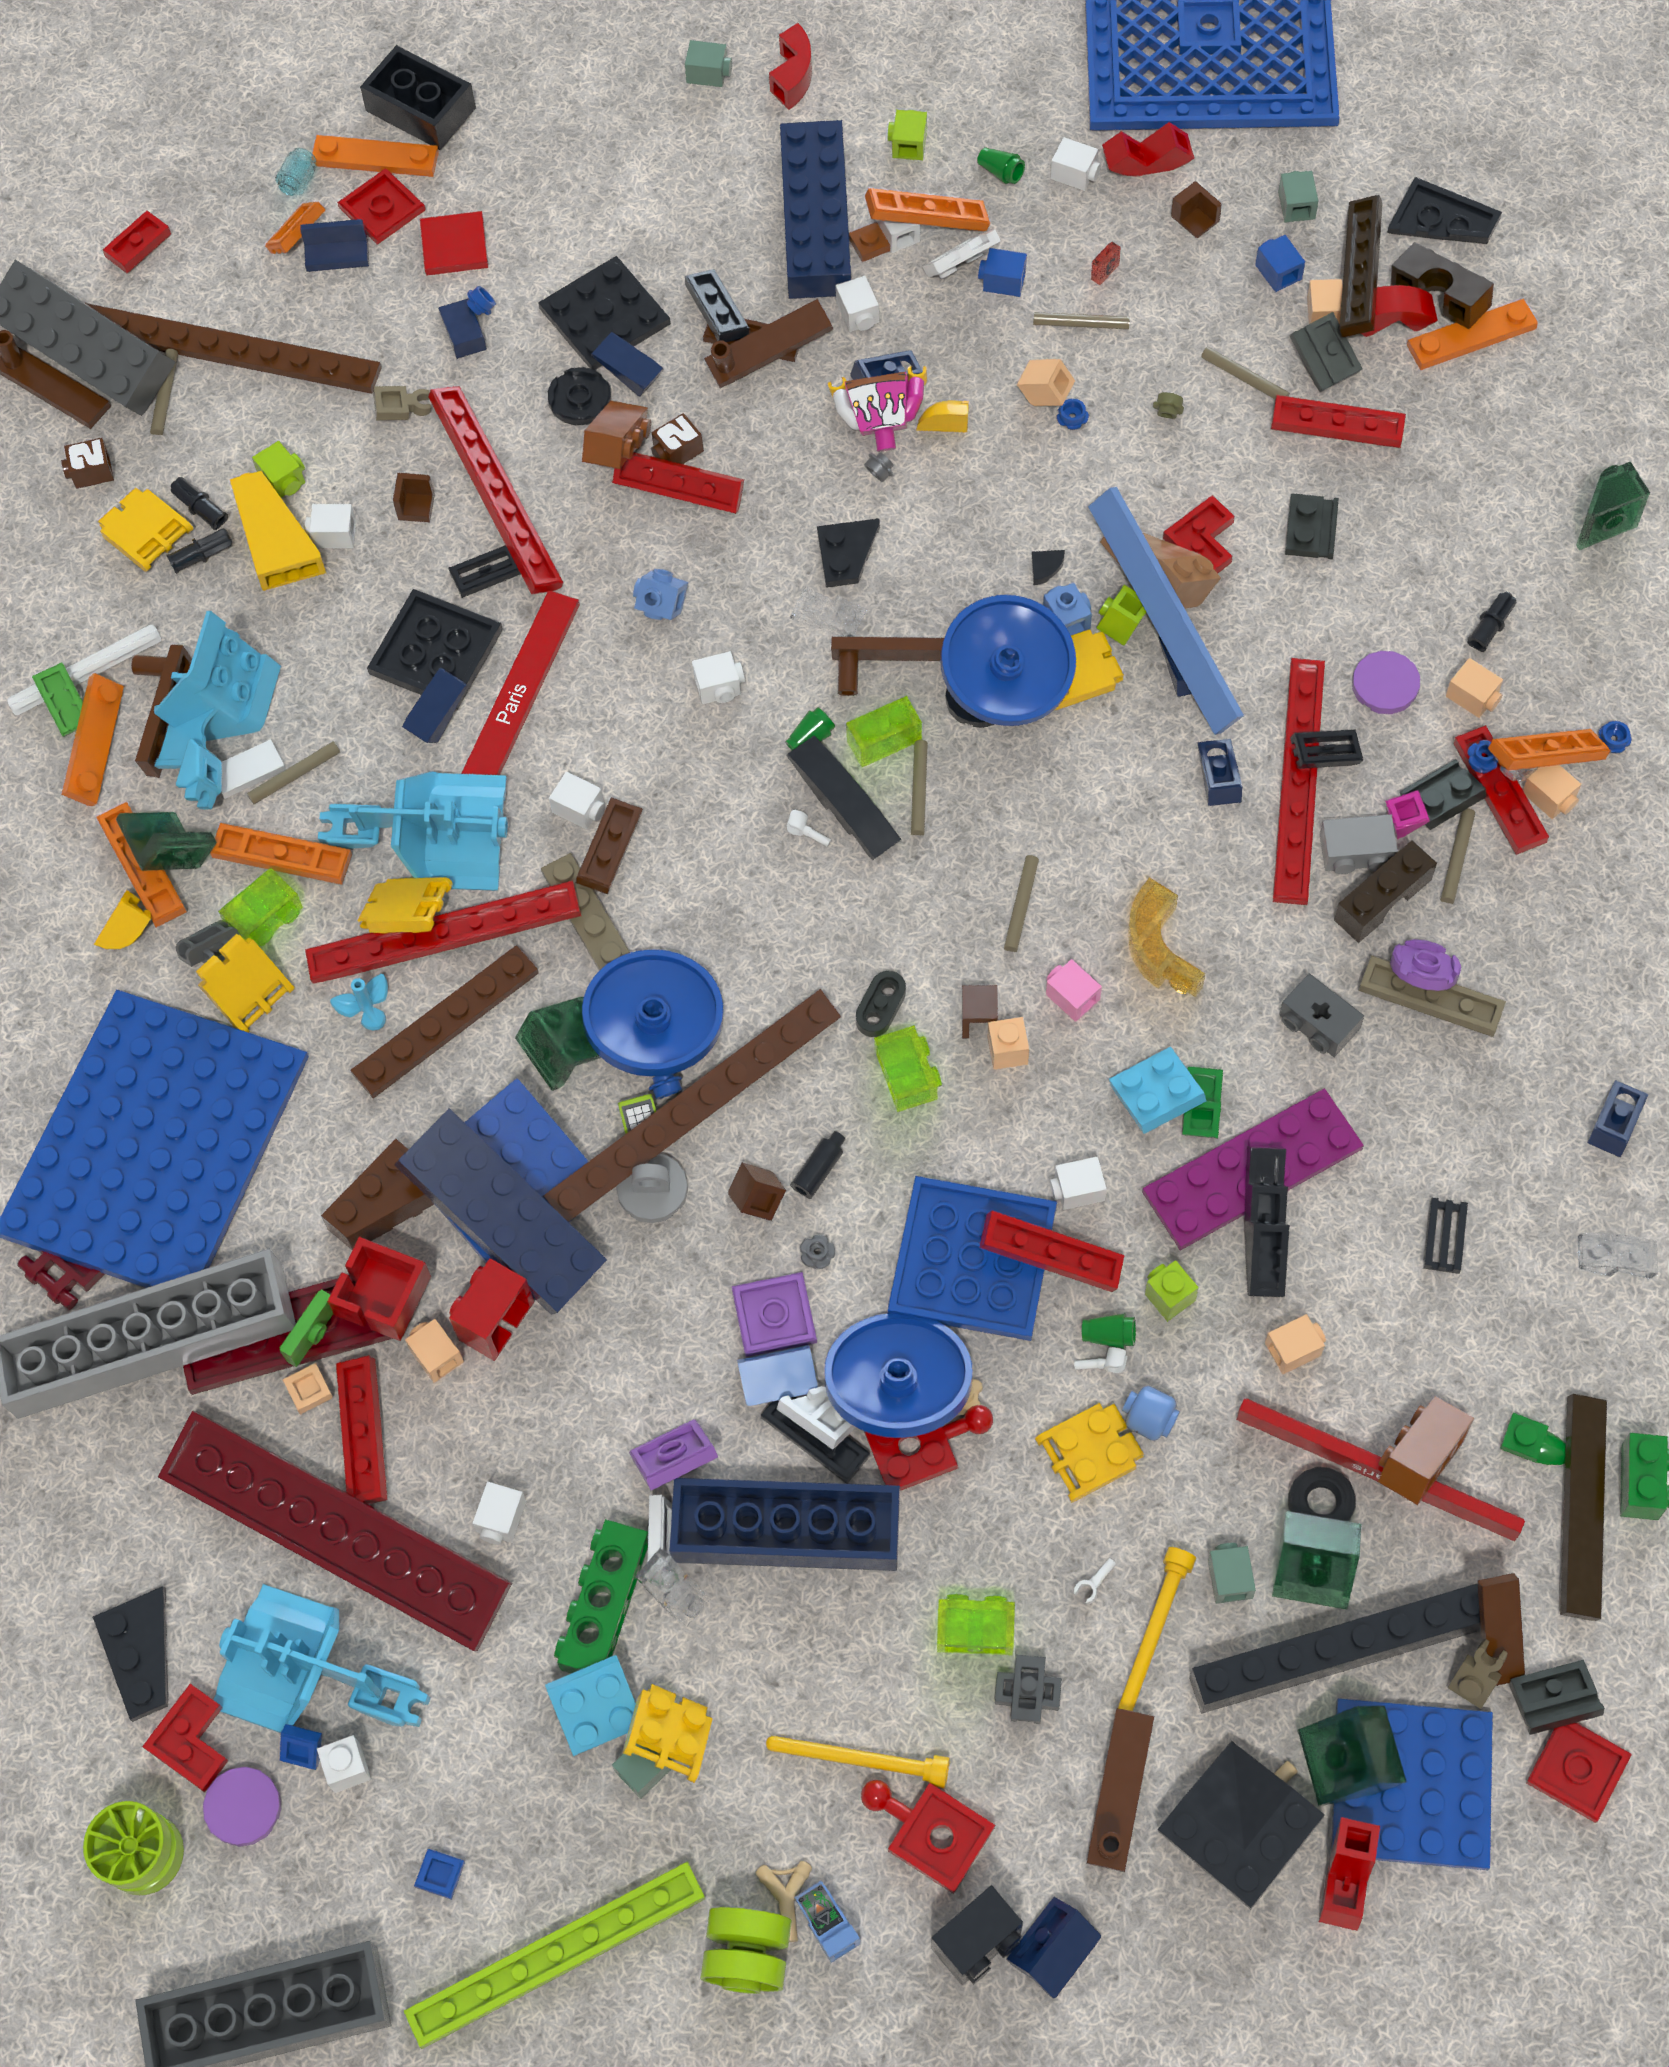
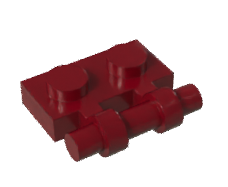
M44 1251L40 1252L41 1255L35 1261L25 1255L17 1263V1266L25 1272L24 1276L33 1285L38 1283L48 1292L47 1297L55 1304L61 1303L68 1310L74 1308L78 1303V1299L70 1293L76 1284L85 1292H88L105 1275L99 1270L89 1269L65 1261L58 1256ZM53 1265L64 1273L57 1281L48 1274V1270Z

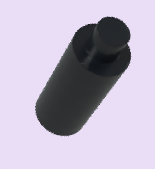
M834 1131L829 1139H821L791 1182L790 1186L793 1190L808 1199H812L843 1154L840 1147L846 1139L842 1134Z

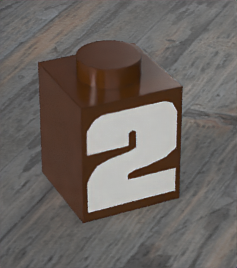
M684 413L651 432L653 440L651 451L656 458L684 464L704 452L702 434Z
M103 438L64 446L66 459L61 460L63 472L66 479L72 478L76 489L114 481L110 455Z

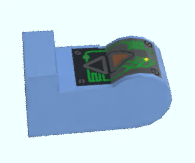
M822 1881L794 1897L809 1923V1928L830 1963L861 1944L858 1934L852 1925L849 1924Z

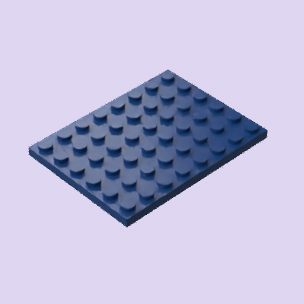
M116 989L0 1216V1238L39 1252L44 1251L53 1254L65 1261L89 1269L99 1270L103 1274L144 1288L210 1268L309 1058L308 1053Z

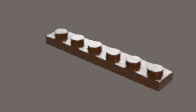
M517 945L352 1068L350 1070L352 1075L374 1099L538 975L537 967Z

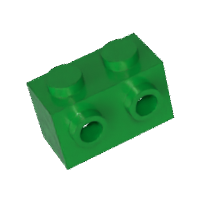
M1629 1433L1622 1443L1620 1517L1659 1520L1667 1508H1669V1485H1667V1471L1669 1472L1668 1436Z

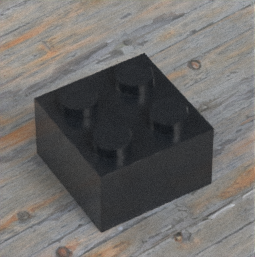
M991 1885L931 1937V1949L961 1985L968 1980L974 1985L991 1970L989 1966L992 1963L990 1961L998 1953L1002 1958H1005L1021 1943L1019 1940L1022 1937L1020 1934L1023 1921Z

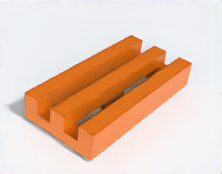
M319 202L302 203L269 239L265 247L272 254L276 252L278 254L282 252L287 253L302 237L300 225L314 223L325 211L324 207Z

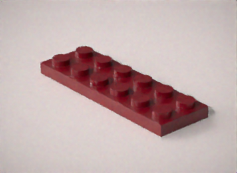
M338 1278L289 1292L295 1323L298 1322L318 1291L322 1289L331 1295ZM333 1314L326 1324L325 1335L318 1344H313L299 1365L393 1338L371 1330L367 1322L365 1327ZM291 1331L184 1365L183 1369L189 1393L194 1395L294 1367L285 1360L280 1351L281 1345Z

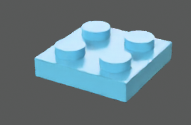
M1171 1046L1109 1079L1115 1094L1143 1134L1206 1102L1203 1090Z
M617 1655L545 1684L573 1756L628 1733L636 1703Z

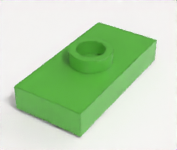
M63 662L33 675L32 678L62 737L76 732L83 702Z
M322 1289L318 1291L280 1347L285 1360L295 1367H298L310 1347L321 1341L327 1329L326 1324L334 1314L327 1302L330 1294Z

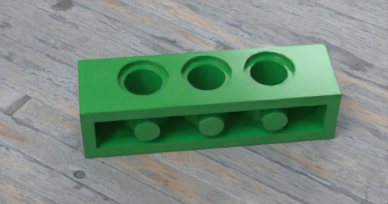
M607 1519L604 1521L602 1530H595L590 1545V1550L594 1551L590 1565L584 1564L578 1581V1586L582 1587L578 1601H571L566 1621L570 1622L566 1637L561 1635L555 1648L554 1658H558L557 1663L560 1670L574 1673L613 1656L648 1550V1531ZM618 1557L623 1560L621 1567L616 1571L609 1572L603 1569L605 1561L609 1558ZM604 1592L611 1596L610 1602L604 1607L599 1608L591 1604L593 1597L598 1593ZM594 1628L598 1630L599 1635L594 1642L585 1644L579 1641V1637L585 1629Z

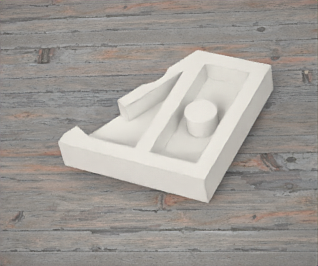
M995 229L972 236L922 267L928 277L939 275L941 279L958 270L956 265L963 261L967 264L983 255L982 251L1001 240Z
M823 1386L810 1389L807 1396L791 1400L789 1395L784 1396L779 1400L777 1406L778 1411L831 1449H834L856 1428L837 1413L828 1398L826 1388Z

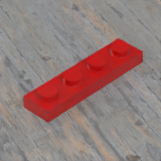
M1277 395L1271 429L1401 448L1406 414Z
M633 452L632 458L628 459L620 469L614 468L612 483L736 514L740 508L745 479Z
M1482 726L1455 737L1454 746L1468 771L1486 788V798L1484 799L1515 854L1518 855L1547 843L1549 835L1512 770L1508 771L1499 762L1497 767L1488 773H1479L1471 768L1468 761L1470 756L1467 754L1469 747L1474 743L1479 744L1482 740L1490 742L1493 740L1487 726ZM1485 753L1481 754L1483 757H1488Z
M993 1210L986 1215L979 1248L1110 1292L1118 1289L1125 1255Z
M368 1355L336 1363L346 1492L367 1504L386 1501L388 1498L376 1359Z

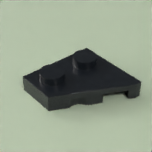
M879 518L817 526L826 588L859 583L864 571L863 567L871 553L872 544L880 530Z

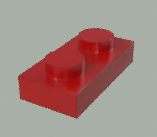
M146 210L102 250L109 261L125 273H128L171 235V231L168 225Z

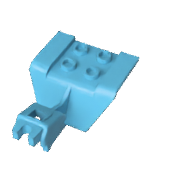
M206 611L188 672H172L171 679L177 684L159 705L154 706L155 715L169 724L159 759L155 762V767L158 769H180L176 786L178 788H186L184 798L188 801H198L197 807L201 810H211L216 797L222 792V762L206 749V741L260 731L265 723L281 665L267 654H260L239 638L240 635L237 632L225 627L226 622L212 611Z
M432 771L396 780L394 808H381L379 805L330 804V811L320 812L319 819L322 823H331L332 828L328 832H318V840L321 843L345 849L371 848L379 843L380 828L392 827L391 848L413 878L447 877L453 882L451 889L498 891L501 838H506L508 832V819L503 817L507 776L449 774ZM355 822L358 828V835H346L347 823Z
M265 1584L262 1585L258 1597L250 1606L244 1622L234 1619L231 1627H227L224 1630L220 1639V1655L227 1660L220 1675L214 1701L222 1706L220 1712L281 1733L285 1724L293 1726L311 1699L320 1675L354 1687L348 1706L392 1726L402 1727L406 1724L419 1727L422 1719L415 1714H411V1707L415 1703L428 1705L431 1698L419 1690L420 1686L415 1680L368 1664H365L361 1672L357 1673L326 1662L339 1632V1609ZM387 1689L399 1693L394 1709L381 1705Z

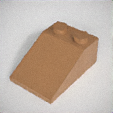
M1143 533L1183 607L1186 609L1201 605L1221 579L1213 569L1211 561L1201 554ZM1103 537L1100 543L1120 565L1106 538Z

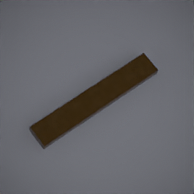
M1380 195L1349 202L1339 327L1342 337L1374 331L1383 206Z
M1571 1394L1567 1397L1560 1615L1598 1621L1601 1619L1607 1400Z

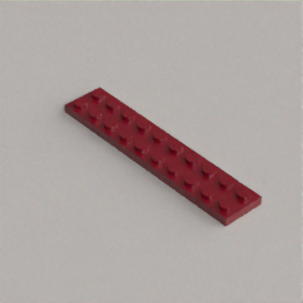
M198 1411L191 1412L158 1475V1478L472 1651L479 1650L513 1584Z

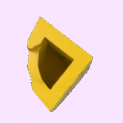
M948 400L936 402L923 412L918 420L916 431L967 432L969 401Z
M126 889L94 945L104 949H121L133 944L150 921L151 912L149 910L143 911L137 905L140 899Z

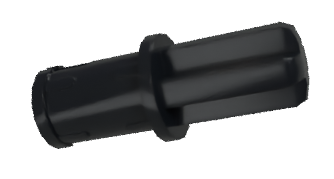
M178 477L176 481L171 483V493L188 506V511L191 514H197L213 530L219 529L228 520V514L210 501L209 495L206 492H200L183 477Z
M222 528L197 541L195 538L192 539L193 543L171 554H167V558L177 574L179 571L200 561L206 563V558L231 547L233 544L227 530Z
M1510 592L1499 593L1488 611H1484L1480 615L1479 624L1467 639L1469 646L1480 652H1485L1496 633L1504 629V621L1517 603L1516 598Z

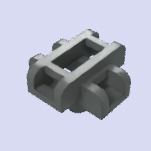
M219 920L180 940L176 944L175 949L178 958L191 967L200 962L206 963L213 955L223 962L225 958L219 952V949L233 936L240 934L236 928L229 927L228 923Z
M1016 1654L1015 1673L997 1672L995 1704L1012 1706L1011 1721L1041 1724L1042 1709L1059 1710L1062 1678L1044 1676L1046 1657ZM1021 1670H1038V1673L1021 1672ZM1004 1682H1006V1683H1005V1695L1003 1696V1693H1004ZM1053 1687L1052 1700H1051V1688Z

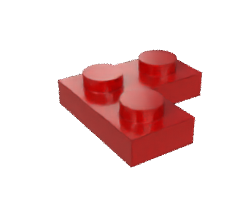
M1212 495L1163 532V539L1206 557L1211 561L1213 569L1218 574L1232 563L1233 556L1214 538L1234 523L1235 516Z
M189 1684L142 1747L205 1793L228 1763L224 1756L200 1740V1737L222 1710V1706L195 1686Z

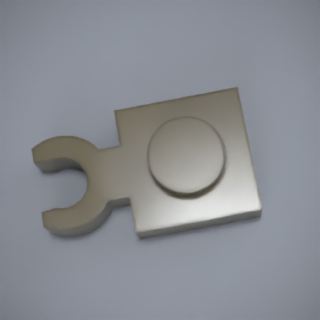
M374 386L373 398L376 421L408 420L409 412H413L418 416L430 414L431 404L419 403L422 400H429V390L418 389L412 394H407L406 386Z
M1487 1639L1480 1643L1474 1657L1469 1654L1466 1656L1448 1686V1689L1480 1709L1502 1676L1497 1671L1501 1669L1507 1658V1652L1504 1650L1500 1653L1499 1657H1490L1486 1653V1648L1490 1642Z

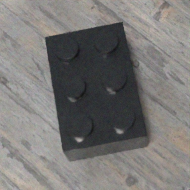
M398 45L390 51L360 86L365 110L368 113L429 145L438 146L439 150L443 148L476 109L471 83Z

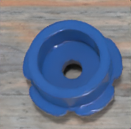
M477 286L474 290L467 292L469 298L467 305L477 315L482 313L486 315L491 314V309L496 305V302L483 287Z
M1078 399L1065 400L1063 406H1060L1058 409V423L1061 426H1067L1070 430L1079 429L1082 424H1086L1089 414L1086 411V407Z
M1620 721L1608 722L1598 732L1599 738L1609 747L1610 752L1614 754L1623 752L1625 747L1630 746L1632 741L1628 726ZM1615 736L1617 740L1614 741L1611 739V737Z
M1482 740L1479 744H1472L1468 749L1467 754L1470 756L1469 764L1476 772L1488 773L1497 767L1498 759L1488 749L1491 744L1490 741ZM1485 753L1488 757H1483L1481 754Z
M673 1074L655 1076L652 1078L654 1084L649 1087V1091L654 1092L656 1100L662 1099L683 1090L680 1084L682 1077H674Z

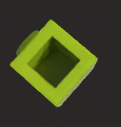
M896 109L895 122H889L887 137L888 141H892V158L923 160L927 136V112Z
M280 441L275 442L252 457L256 471L263 472L281 498L285 495L295 494L301 485L305 484L302 471L305 470L304 464L296 453L290 455Z
M1124 584L1115 599L1109 596L1098 612L1103 618L1098 624L1097 629L1125 646L1146 614V610L1136 592Z
M1176 1260L1167 1267L1164 1264L1157 1266L1147 1276L1145 1296L1167 1322L1196 1301L1199 1287Z

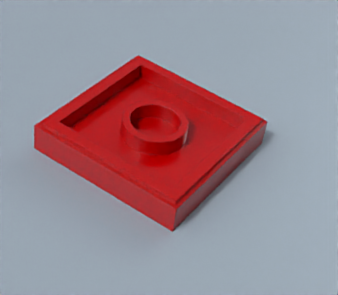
M386 168L337 202L339 209L351 220H363L366 234L377 245L426 210L425 205Z
M482 211L420 218L426 276L488 268Z
M1578 1723L1554 1728L1526 1784L1597 1823L1632 1754Z

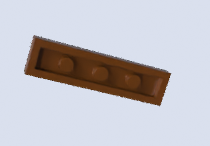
M817 298L730 345L725 341H716L711 346V355L704 359L719 388H722L832 331L833 327Z
M7 330L0 331V375L89 429H92L111 408L109 401L18 347L11 332Z
M832 636V660H838V694L841 696H855L858 694V660L940 661L944 638Z
M170 645L167 657L135 655L132 659L131 668L134 675L160 677L135 762L146 776L160 778L162 769L155 767V762L159 759L169 724L155 715L154 706L159 705L177 684L171 679L172 672L187 673L190 668L192 658L183 645Z
M1116 1708L1086 1864L1125 1872L1155 1716Z

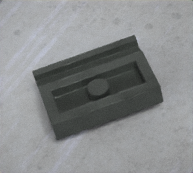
M1333 312L1290 335L1319 392L1340 383L1363 369L1348 339L1342 337L1339 330L1340 324Z
M1291 493L1285 555L1312 558L1324 557L1333 560L1339 498L1326 500L1324 496Z
M1456 759L1400 791V796L1419 790L1430 820L1425 825L1430 830L1486 798V788L1466 768L1462 769Z
M1584 1659L1510 1679V1689L1522 1718L1526 1721L1529 1735L1603 1716L1605 1708L1603 1703H1600L1597 1689Z

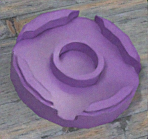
M1378 651L1368 654L1359 661L1352 677V690L1356 699L1362 705L1365 704L1371 708V711L1378 714H1395L1404 711L1416 699L1420 689V674L1415 664L1406 656L1394 651Z
M1427 940L1405 941L1403 946H1400L1399 943L1395 946L1390 960L1393 972L1400 979L1412 986L1425 990L1440 991L1450 989L1457 983L1462 968L1459 959L1454 954L1451 958L1445 954L1446 949L1443 946Z
M249 1767L230 1769L218 1776L207 1789L203 1802L204 1820L210 1832L224 1843L238 1847L253 1845L267 1837L273 1830V1826L276 1824L277 1819H279L281 1812L280 1793L274 1782L260 1770Z

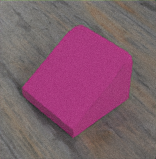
M1419 790L1385 801L1387 813L1392 815L1394 832L1397 839L1405 837L1430 822Z

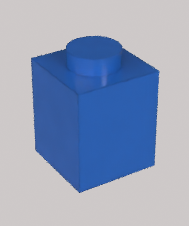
M1283 235L1276 239H1269L1258 247L1255 266L1272 289L1277 292L1303 279L1305 260L1288 237Z
M989 248L987 260H981L978 272V279L983 280V291L1020 297L1026 274L1027 253Z

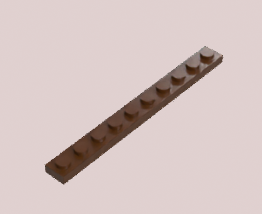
M85 303L161 352H165L167 349H174L181 356L370 394L373 393L374 386L382 369L381 363L378 361Z
M819 989L542 1197L569 1222L632 1175L633 1167L648 1163L841 1018L840 1014L823 991Z

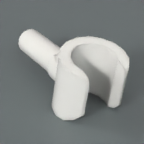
M792 810L787 823V831L793 835H805L827 847L831 839L806 826L807 814L802 811Z
M1112 1347L1108 1348L1106 1359L1074 1360L1075 1370L1099 1368L1105 1369L1108 1372L1121 1373L1126 1366V1351Z
M1109 1558L1090 1580L1078 1582L1074 1588L1075 1596L1082 1587L1089 1586L1093 1589V1594L1087 1599L1085 1604L1093 1603L1097 1598V1588L1116 1563Z

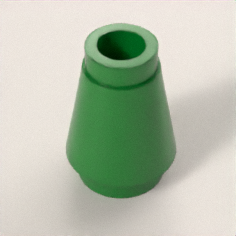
M984 147L977 158L978 165L1005 184L1009 182L1016 184L1022 178L1025 171L1024 160L1015 153Z
M817 707L814 711L809 710L785 743L793 751L812 736H815L822 742L832 735L831 731L835 728V725L827 714Z
M1126 1313L1083 1320L1082 1341L1123 1350L1126 1349V1346H1135V1317H1127Z

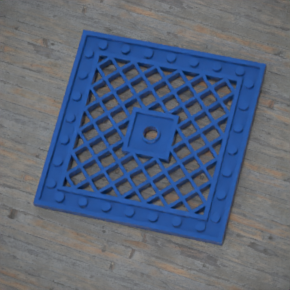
M1085 0L1090 130L1160 129L1168 122L1179 129L1321 127L1339 125L1340 116L1331 0H1298V3L1294 0H1275L1270 6L1263 0H1244L1245 2L1240 6L1239 0H1177V6L1171 3V0H1150L1153 4L1148 8L1140 3L1142 0H1119L1123 4L1118 8L1116 0ZM1285 7L1291 14L1284 17L1278 11ZM1251 8H1255L1261 14L1254 18L1248 11ZM1161 9L1169 14L1164 20L1156 15ZM1133 10L1138 16L1131 20L1125 14ZM1268 19L1277 25L1272 30L1264 25ZM1298 19H1300V28L1294 24ZM1146 21L1154 26L1149 32L1141 27ZM1176 21H1177V24H1178V30H1176L1174 27H1172V25H1173ZM1240 21L1246 25L1242 30L1240 28ZM1117 23H1119L1121 26L1124 27V28H1123L1122 30H1120L1119 32H1118ZM1213 23L1216 27L1207 29L1202 24ZM1254 31L1263 37L1258 42L1249 37ZM1284 31L1293 36L1288 42L1280 37ZM1162 33L1170 38L1165 44L1157 39ZM1131 34L1140 39L1134 45L1126 39ZM1270 43L1279 49L1274 54L1265 49ZM1300 43H1301V46H1302V52H1300L1298 49H1296V47H1297ZM1178 45L1179 55L1173 51V49ZM1147 46L1156 51L1150 57L1142 51ZM1241 46L1248 49L1243 55H1241ZM1118 47L1125 51L1120 57ZM1286 55L1295 61L1290 67L1281 61ZM1225 56L1234 62L1228 68L1219 62ZM1255 56L1264 61L1259 67L1250 61ZM1194 57L1202 62L1197 68L1189 63ZM1132 58L1141 63L1136 69L1127 64ZM1163 58L1172 63L1166 69L1158 63ZM1241 68L1250 74L1244 80L1235 74ZM1271 68L1280 73L1276 79L1267 74ZM1302 68L1304 77L1297 73ZM1210 69L1218 74L1214 80L1205 75ZM1148 70L1157 75L1152 81L1143 76ZM1178 70L1188 75L1182 81L1174 75ZM1119 71L1126 76L1121 81ZM1257 80L1266 86L1260 92L1252 86ZM1288 80L1297 86L1292 91L1283 86ZM1226 81L1235 87L1230 92L1221 87ZM1164 82L1173 88L1168 93L1159 88ZM1195 82L1204 87L1198 93L1190 87ZM1133 83L1142 88L1136 94L1128 88Z

